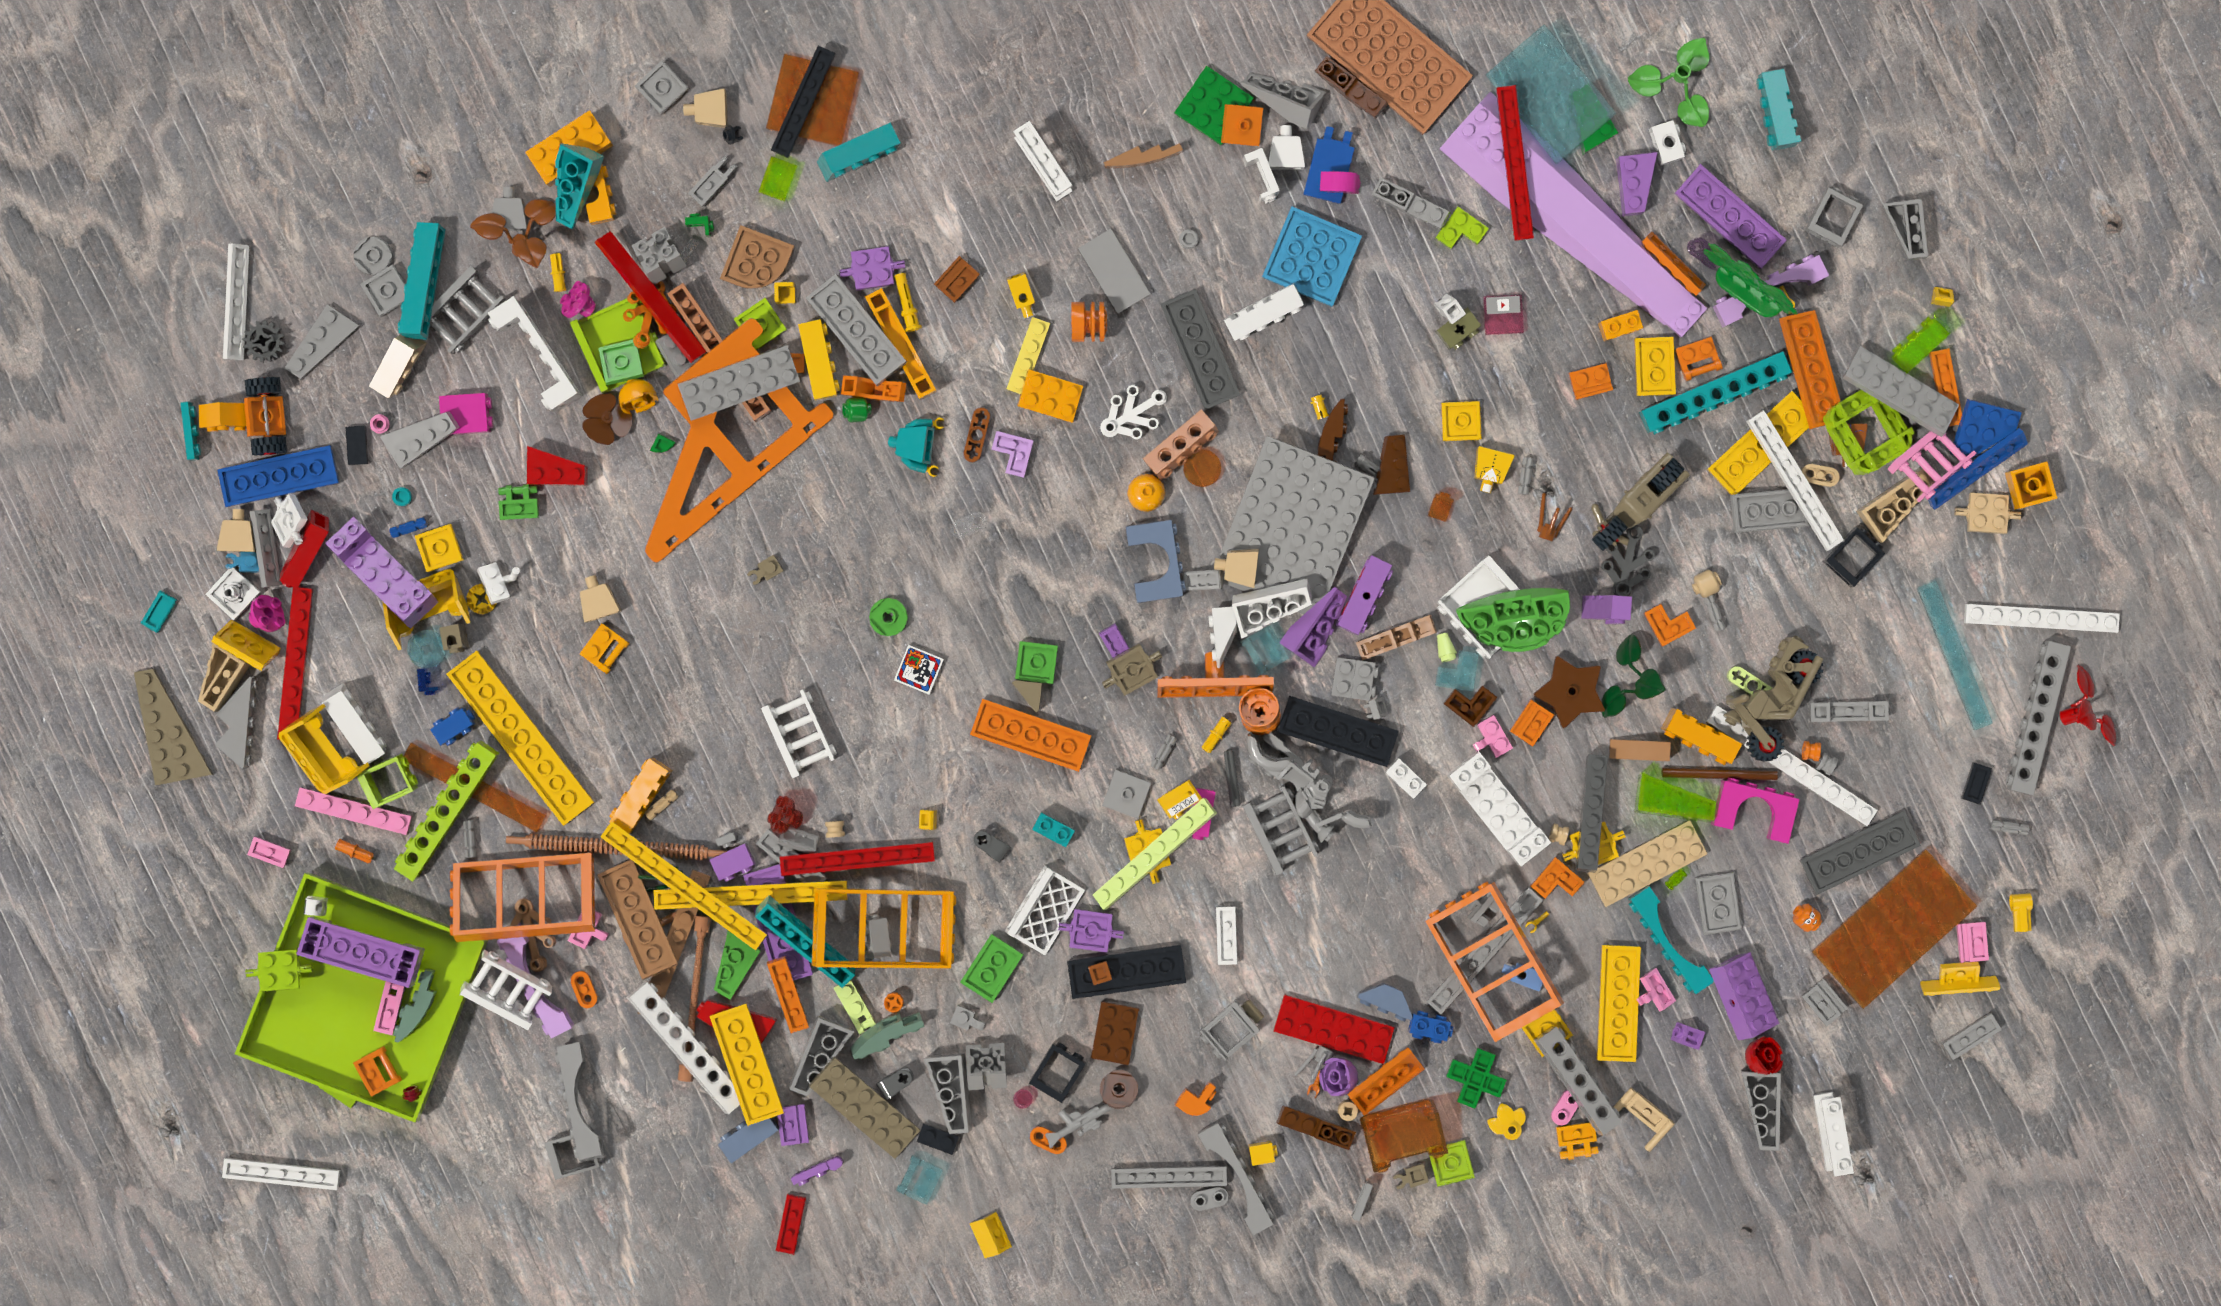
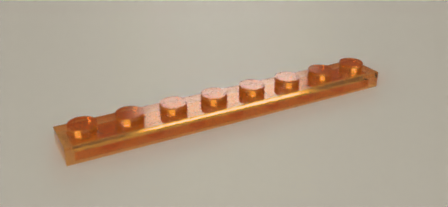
M410 743L403 756L407 758L409 764L444 783H447L452 774L456 775L459 770L457 766L414 743ZM463 774V781L465 783H469V775ZM481 781L472 795V798L535 832L539 831L547 816L484 781Z

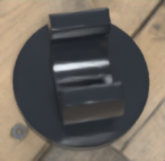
M727 125L725 130H723L724 141L731 145L742 140L743 136L738 137L735 134V131L740 130L741 126L732 127Z

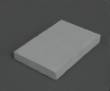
M1730 872L1695 878L1703 935L1742 930L1734 873Z

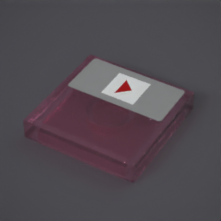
M1522 295L1483 297L1485 335L1524 333Z

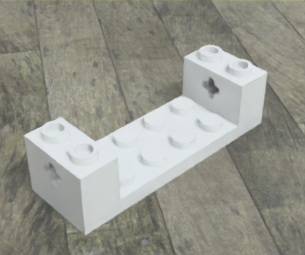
M513 296L488 312L490 316L488 321L497 331L500 330L505 333L519 324L523 332L529 333L531 336L529 341L532 346L541 351L539 356L545 365L551 366L552 370H550V373L558 383L541 393L543 397L541 401L546 409L559 412L582 396L519 299Z
M1476 751L1447 774V777L1517 865L1523 866L1551 843L1498 779L1480 752Z

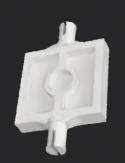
M288 493L284 501L280 496L276 497L274 502L277 506V511L271 523L282 546L290 548L293 542L296 545L302 544L303 540L300 536V531L308 519L296 495Z

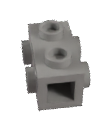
M879 914L868 915L865 934L866 958L875 959L891 956L892 943L889 939L888 931L890 930V925L887 917H880Z

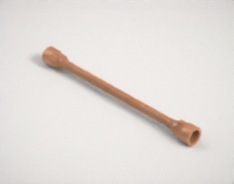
M700 915L695 917L694 931H697L698 941L696 944L697 951L695 953L694 978L692 980L691 1005L689 1007V1022L687 1025L693 1032L695 1031V1014H697L696 1007L701 977L700 970L702 968L703 941H705L706 932L709 933L711 921L709 916ZM688 1041L685 1044V1052H690L692 1049V1044ZM679 1064L678 1080L693 1082V1075L683 1064Z

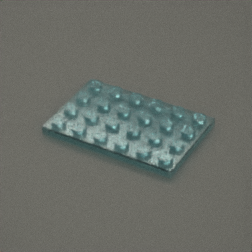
M1545 24L1486 74L1495 88L1516 85L1520 119L1556 164L1617 114Z

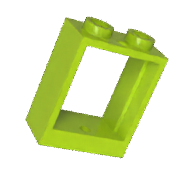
M402 753L365 769L357 776L372 809L411 793L418 788L417 778L411 773L409 762L406 757H403ZM396 762L408 787L382 798L370 773Z

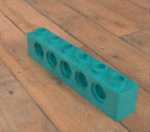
M768 895L756 908L755 918L812 963L813 930ZM825 941L824 961H849ZM817 967L841 988L855 976L856 968Z

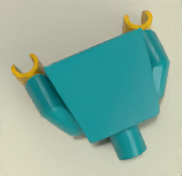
M917 418L907 423L905 428H899L898 436H890L888 446L896 448L895 454L901 457V462L909 469L921 473L928 472L930 476L936 477L937 475L931 474L930 470L933 467L939 468L935 465L928 467L927 464L930 465L934 431L935 429L942 430L944 428L938 427L936 422L944 421V419L937 418L935 421H932V419Z

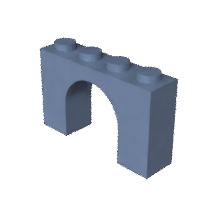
M1172 520L1126 527L1128 546L1149 543L1157 544L1167 552L1169 557V568L1162 578L1134 584L1137 603L1182 597V592H1186L1185 582L1180 580V573H1183L1182 562L1177 560L1180 548L1179 543H1175L1174 535H1177L1176 524H1172Z

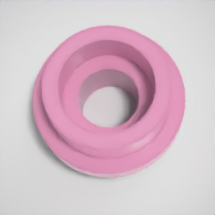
M378 414L372 417L370 427L375 433L382 434L389 429L390 422L386 416ZM378 421L383 422V426L381 428L377 426Z

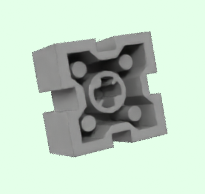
M665 227L651 234L652 239L646 241L644 238L631 245L653 285L667 278L665 274L672 270L674 274L687 266Z
M1004 1043L989 1044V1048H982L981 1044L966 1045L968 1090L984 1089V1085H991L992 1089L1007 1088Z

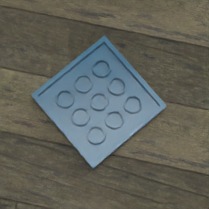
M1291 206L1262 278L1283 287L1294 283L1300 294L1333 307L1362 235Z

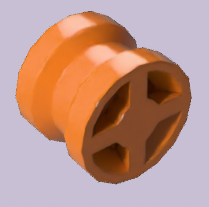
M1804 741L1802 760L1812 759L1813 761H1819L1821 743L1811 744L1809 741Z
M896 992L888 994L884 1000V1007L889 1012H898L903 1006V997Z

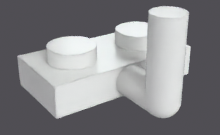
M496 562L477 569L491 605L510 598L505 584L517 579L520 572L518 567H514L511 574L503 577Z

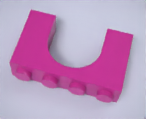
M1728 778L1727 781H1721L1711 825L1733 830L1740 804L1748 798L1760 797L1768 803L1772 814L1767 839L1789 844L1800 800L1794 798L1795 794L1783 792V795L1777 794L1776 789L1765 787L1764 790L1757 789L1758 785L1746 782V786L1741 785L1739 780Z

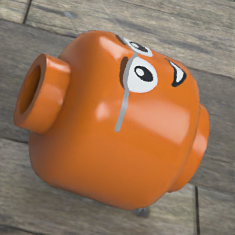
M1810 904L1798 905L1793 910V922L1805 932L1815 931L1821 925V913Z

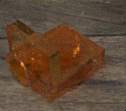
M1444 492L1434 494L1427 516L1446 522L1454 499L1450 498V494Z

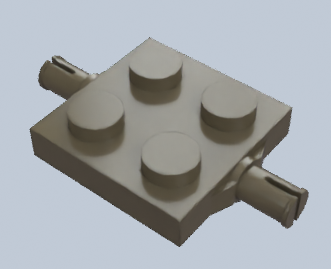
M1137 644L1106 661L1111 677L1102 682L1104 688L1106 689L1116 684L1125 696L1158 678L1153 668V662L1162 658L1159 650L1148 656L1143 651L1141 645Z

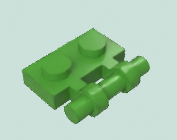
M523 484V486L518 487L506 485V487L498 488L499 495H506V500L499 501L500 520L539 518L538 499H530V493H538L537 485ZM513 494H523V499L513 500Z

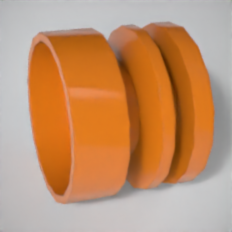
M1071 302L1072 342H1084L1086 333H1090L1092 342H1095V333H1100V342H1104L1107 333V311L1104 302H1099V310H1095V302H1091L1090 310H1086L1084 302Z
M1263 688L1251 689L1240 700L1239 712L1242 724L1247 731L1255 735H1266L1277 728L1280 723L1281 713L1278 700L1272 692ZM1261 711H1263L1264 715L1258 717L1257 714H1260Z

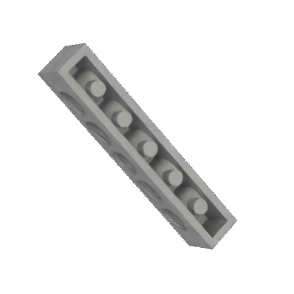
M1551 1027L1535 1038L1534 1042L1597 1134L1604 1136L1622 1123L1619 1119L1620 1114L1616 1108L1610 1106L1608 1103L1610 1100L1606 1093L1601 1092L1597 1087L1599 1083L1594 1076L1589 1075L1585 1062L1578 1059L1574 1046L1567 1043L1563 1030ZM1556 1043H1559L1561 1046L1559 1053L1554 1051ZM1567 1059H1570L1572 1062L1570 1069L1565 1067ZM1577 1075H1581L1583 1079L1580 1085L1575 1081ZM1588 1091L1593 1092V1099L1591 1101L1586 1097ZM1599 1107H1603L1604 1109V1115L1602 1117H1600L1597 1113Z

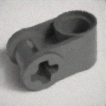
M978 831L974 835L975 845L999 863L1011 848L986 831ZM986 835L987 843L978 844L979 839L977 837Z
M901 1068L877 1082L876 1085L885 1100H888L912 1082L914 1075L909 1068ZM902 1074H903V1075H906V1074L908 1075V1078H907L906 1080H905V1079H904V1080H901V1079H900V1077L902 1076Z

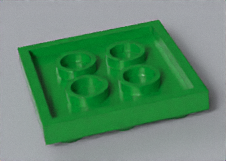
M1206 65L1174 114L1222 146L1221 137L1225 104L1249 106L1254 98Z

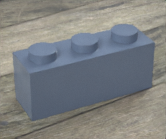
M773 1118L747 1126L746 1121H743L735 1127L737 1131L732 1134L727 1132L723 1135L718 1146L729 1162L733 1163L777 1132L779 1126Z

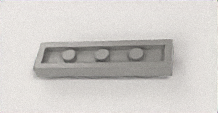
M270 509L250 511L262 588L280 586L282 583L280 582V570Z
M767 829L756 843L779 864V857L800 855L792 848L777 844L779 837L770 829ZM823 873L794 875L802 883L824 882L827 879Z

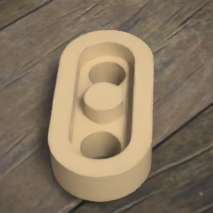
M1808 464L1801 469L1809 484L1832 487L1838 483L1840 478L1838 471L1831 467ZM1808 470L1812 471V477L1807 476ZM1827 474L1831 475L1830 481H1827L1825 478Z

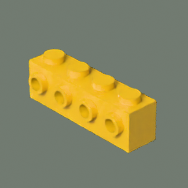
M820 319L798 324L814 400L838 396L837 391H840L838 380H834L833 373L836 372L834 361H830L829 357L832 349L830 342L826 343L825 335H828L826 323L822 324Z

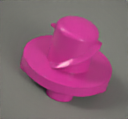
M576 281L569 293L562 296L560 300L562 304L561 312L565 317L572 318L577 314L589 317L594 312L596 304L589 296L590 288L587 284Z
M260 595L252 601L249 621L253 627L260 628L266 632H275L285 625L284 611L281 607V601L277 597Z

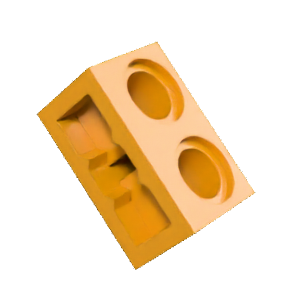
M1638 310L1598 323L1604 342L1643 329Z

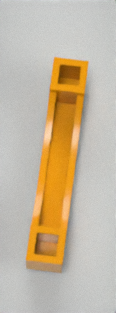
M880 288L865 296L884 334L907 361L902 368L918 398L922 400L937 392L883 289Z

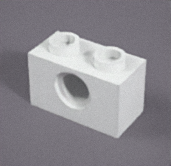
M1674 120L1649 129L1660 166L1682 160L1685 157L1686 148L1684 143L1680 142V129L1678 124H1674ZM1665 138H1670L1673 141L1672 147H1667L1664 144Z
M1396 758L1384 771L1413 799L1427 785L1399 758Z

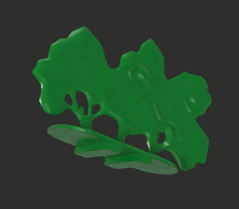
M1708 243L1712 251L1704 249L1703 253L1712 263L1720 266L1716 272L1717 284L1728 292L1731 297L1738 299L1747 308L1764 317L1777 316L1781 311L1786 314L1798 315L1797 310L1793 307V303L1787 298L1783 290L1761 280L1748 263L1741 260L1734 261L1718 245Z

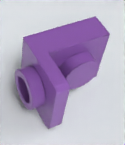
M1677 1022L1673 1029L1671 1040L1699 1050L1705 1032Z

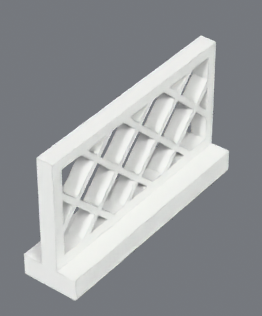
M1044 865L1005 929V932L1046 955L1061 931L1058 930V927H1063L1059 926L1058 919L1062 918L1060 923L1067 921L1085 889ZM1055 876L1060 879L1062 887L1051 890L1050 882ZM1075 888L1079 892L1075 898L1067 899L1065 889ZM1063 890L1065 900L1054 903L1052 893ZM1050 893L1052 904L1041 906L1040 898L1042 895ZM1066 903V913L1058 916L1055 906ZM1053 906L1055 917L1044 919L1042 909ZM1040 910L1042 920L1031 923V913ZM1056 920L1057 928L1054 931L1047 932L1045 922ZM1043 923L1045 933L1034 936L1032 925ZM1030 926L1031 937L1023 938L1018 935L1022 928ZM1046 936L1047 944L1044 949H1041L1037 946L1035 938Z

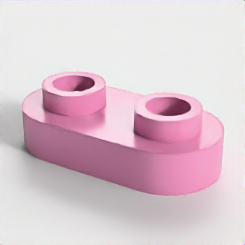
M1568 1090L1563 1092L1551 1112V1118L1557 1125H1566L1578 1108L1575 1101L1573 1103L1568 1102V1098L1571 1096ZM1561 1112L1565 1114L1563 1119L1558 1118Z

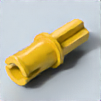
M553 253L550 255L552 268L550 275L553 277L554 292L566 291L564 279L566 272L563 271L562 255L560 253Z
M1221 717L1214 729L1210 730L1211 734L1202 745V749L1207 753H1211L1218 741L1223 739L1222 736L1232 723L1226 718Z

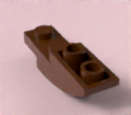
M1328 56L1315 69V72L1331 87L1376 119L1387 106L1385 100L1360 83L1355 76Z
M1340 399L1329 414L1318 444L1317 455L1332 461L1333 455L1337 453L1338 442H1334V439H1341L1342 434L1346 435L1347 423H1343L1344 415H1347L1348 404H1344L1345 399Z
M1285 1105L1282 1106L1276 1121L1281 1126L1347 1150L1350 1149L1356 1133L1328 1120Z

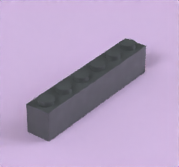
M1588 754L1586 757L1576 871L1590 873L1597 871L1608 756Z

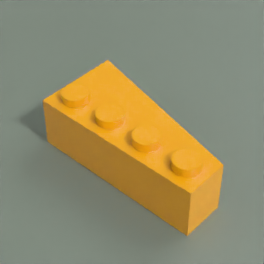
M1670 709L1661 727L1665 731L1664 735L1672 739L1675 736L1682 740L1681 744L1689 748L1692 745L1699 748V753L1707 757L1709 754L1716 757L1715 761L1724 766L1726 763H1733L1742 743L1719 731L1716 732L1714 728L1704 723H1699L1692 716L1682 714L1683 712L1679 709Z
M649 758L644 762L641 767L642 771L632 780L630 790L626 791L621 797L620 806L618 808L615 807L609 816L611 818L609 823L612 821L629 834L633 832L673 771L655 758Z

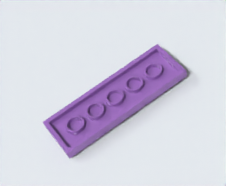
M1701 164L1674 193L1759 269L1763 268L1786 241L1780 233Z
M780 864L743 875L746 886L787 884L785 877L781 876ZM792 903L781 904L796 916ZM752 905L754 913L759 905ZM756 918L759 929L767 934L763 944L768 961L786 956L793 980L813 975L810 962Z

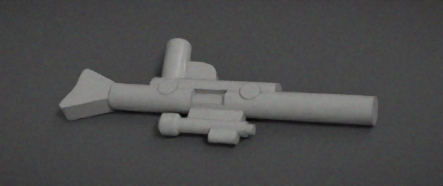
M1105 1104L1100 1108L1096 1106L1082 1115L1078 1112L1068 1114L1064 1109L1061 1110L1058 1115L1064 1120L1066 1127L1056 1133L1045 1134L1049 1148L1051 1149L1059 1139L1080 1127H1083L1082 1130L1077 1131L1080 1137L1091 1129L1095 1131L1100 1128L1099 1125L1102 1121H1097L1096 1118L1114 1108Z

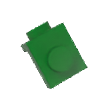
M694 213L689 214L690 217H685V225L687 227L705 226V236L711 237V232H714V223L710 221L708 216Z

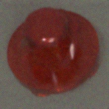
M779 796L776 799L773 811L768 815L767 822L770 823L774 833L783 834L789 827L797 829L801 826L803 813L795 810V803L792 798Z

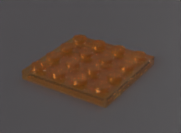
M784 54L766 129L779 132L811 60ZM830 66L800 132V138L833 146L842 144L859 72Z

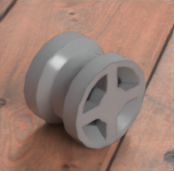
M1823 752L1816 763L1815 769L1823 770L1825 774L1830 776L1837 765L1838 759L1835 757L1831 758L1828 756V753Z

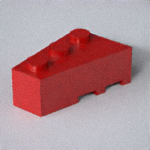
M527 446L528 485L588 486L587 466Z

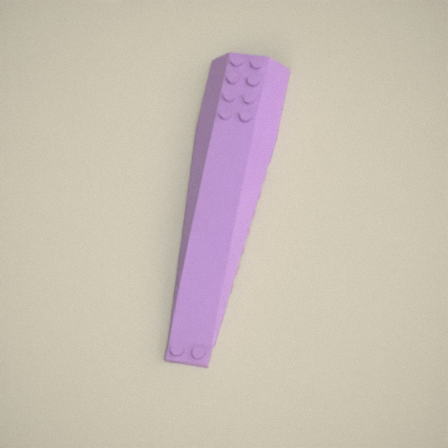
M1489 92L1441 146L1440 150L1490 195L1510 210L1497 97L1492 92ZM1520 118L1532 226L1545 237L1555 242L1557 246L1571 254L1573 258L1583 263L1588 269L1599 275L1604 281L1615 287L1620 293L1627 296L1660 323L1667 325L1681 338L1707 308L1685 288L1680 280L1672 275L1666 266L1660 264L1658 258L1653 253L1646 250L1641 239L1556 150Z

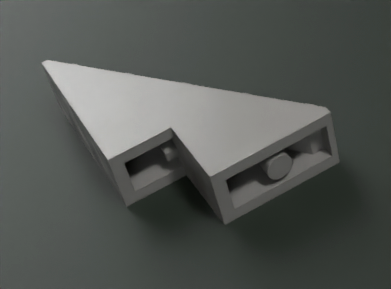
M250 676L216 714L230 728L215 745L242 769H246L252 763V756L249 755L250 747L253 746L251 729L255 726L253 709L257 705L254 693L258 688V678L255 676Z

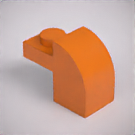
M1209 1081L1199 1096L1185 1088L1175 1102V1106L1186 1114L1193 1116L1202 1115L1211 1109V1105L1206 1103V1101L1213 1099L1216 1094V1086Z

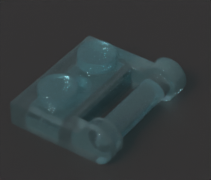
M1271 625L1240 642L1242 646H1245L1253 660L1258 675L1289 659ZM1257 640L1269 662L1268 664L1264 665L1251 642Z
M912 1155L910 1158L911 1163L901 1184H898L896 1191L927 1205L943 1169ZM919 1165L923 1169L913 1190H910L907 1187Z

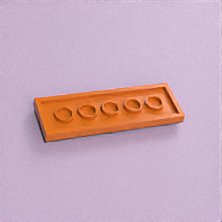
M1815 310L1779 319L1809 429L1825 426L1823 421L1824 415L1832 406L1840 402Z
M985 699L981 701L970 735L1078 772L1080 771L1091 738L1089 734Z

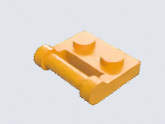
M601 623L580 652V655L608 674L614 661L630 643ZM616 640L618 642L617 646L603 664L599 660L612 642Z

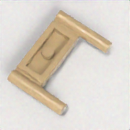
M1632 1087L1613 1106L1618 1112L1625 1107L1656 1132L1653 1138L1644 1146L1649 1152L1675 1125L1666 1114Z

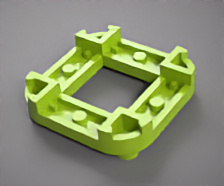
M1863 390L1857 391L1832 406L1823 417L1829 435L1847 466L1855 475L1870 474L1911 448L1912 435L1914 434L1913 428H1907L1898 411ZM1871 406L1890 439L1864 454L1846 421Z

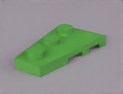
M728 931L714 990L731 1000L761 950H754Z

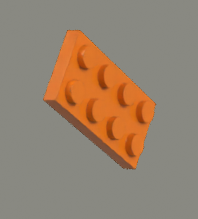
M1408 1047L1399 1052L1391 1061L1385 1063L1374 1074L1368 1076L1364 1082L1356 1086L1347 1095L1365 1116L1425 1070V1068Z

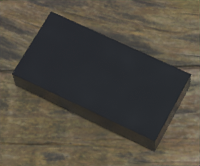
M366 426L345 427L348 465L368 464Z
M1972 762L1961 799L1981 805L1992 768Z

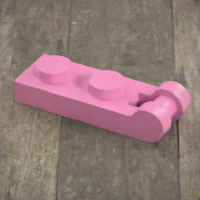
M385 982L373 1031L388 1035L394 1034L406 987ZM391 989L397 990L396 996L390 994Z

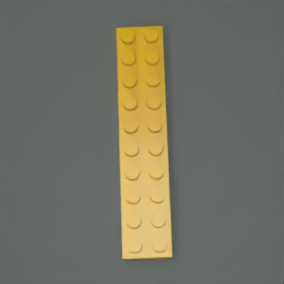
M478 650L447 673L453 684L563 826L595 803Z

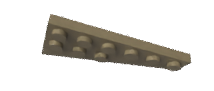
M155 669L134 672L155 786L214 775L205 762L203 754L200 753L195 744V740L185 722L177 712L175 704L167 694L166 688Z

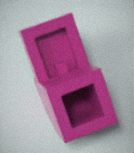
M1321 172L1320 191L1359 194L1361 183L1357 173Z

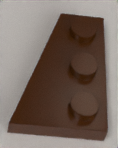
M1405 435L1385 436L1380 456V470L1377 472L1376 477L1378 479L1377 486L1374 488L1373 495L1410 492Z

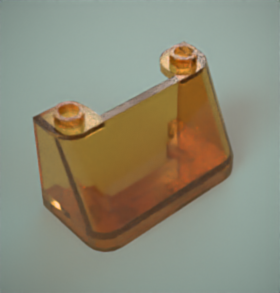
M1423 1099L1369 1113L1360 1118L1362 1132L1374 1173L1386 1172L1391 1166V1161L1428 1152L1429 1156L1440 1158L1444 1154H1448L1439 1112L1432 1099Z

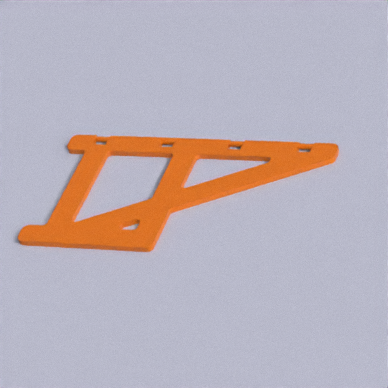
M754 318L746 320L663 390L664 395L690 424V429L645 547L646 554L653 562L661 561L674 548L683 543L718 514L720 510L730 504L833 418L832 410L825 403H820L811 411H807L787 386L767 393L791 421L792 426L750 461H746L715 425L714 419L717 412L692 421L690 420L678 383L759 355L752 346V342L762 334L763 328ZM812 421L816 426L806 433L803 428ZM709 447L731 472V477L688 513L681 515L680 510L703 448ZM766 459L770 464L760 471L757 466ZM720 497L724 502L714 509L712 503ZM675 535L678 540L671 546H668L666 541Z

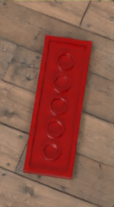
M1284 994L1273 1032L1384 1064L1395 1027Z

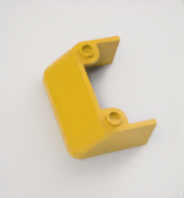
M446 569L417 580L438 601L419 621L448 610L452 616L462 615L466 623H470L468 606L453 570ZM382 601L386 629L399 651L402 649L400 638L409 636L414 626L410 629Z
M324 703L279 732V739L317 790L327 794L349 783L370 765L367 762L358 767L355 759L347 756L342 758L321 731L320 727L323 725V717L319 712L326 707Z

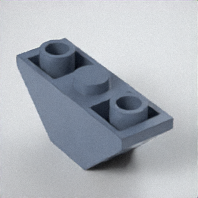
M1381 983L1357 994L1360 1003L1369 1007L1371 1004L1378 1006V1011L1388 1014L1390 1011L1396 1014L1395 1018L1404 1022L1406 1019L1412 1020V1015L1403 992L1395 987Z

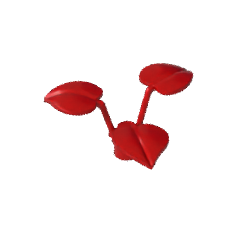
M2077 665V682L2084 697L2075 704H2072L2071 708L2060 711L2061 722L2065 726L2077 722L2092 731L2096 730L2098 722L2101 724V732L2105 739L2112 746H2116L2114 723L2106 714L2102 716V719H2096L2091 703L2088 700V697H2094L2095 688L2093 680L2083 667Z

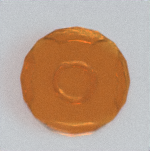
M1201 449L1198 453L1192 454L1187 458L1183 466V472L1186 479L1194 486L1207 487L1218 480L1221 474V463L1215 453L1207 449Z

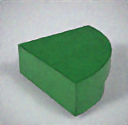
M658 434L650 451L655 453L666 452L676 442Z

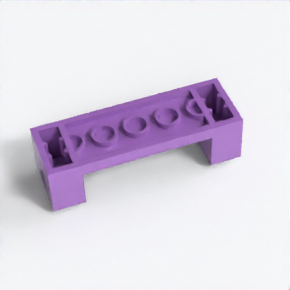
M354 517L325 543L410 629L438 603L433 594L390 555Z
M311 916L307 918L296 955L410 988L415 985L425 949L407 943L399 944L332 924L330 920Z

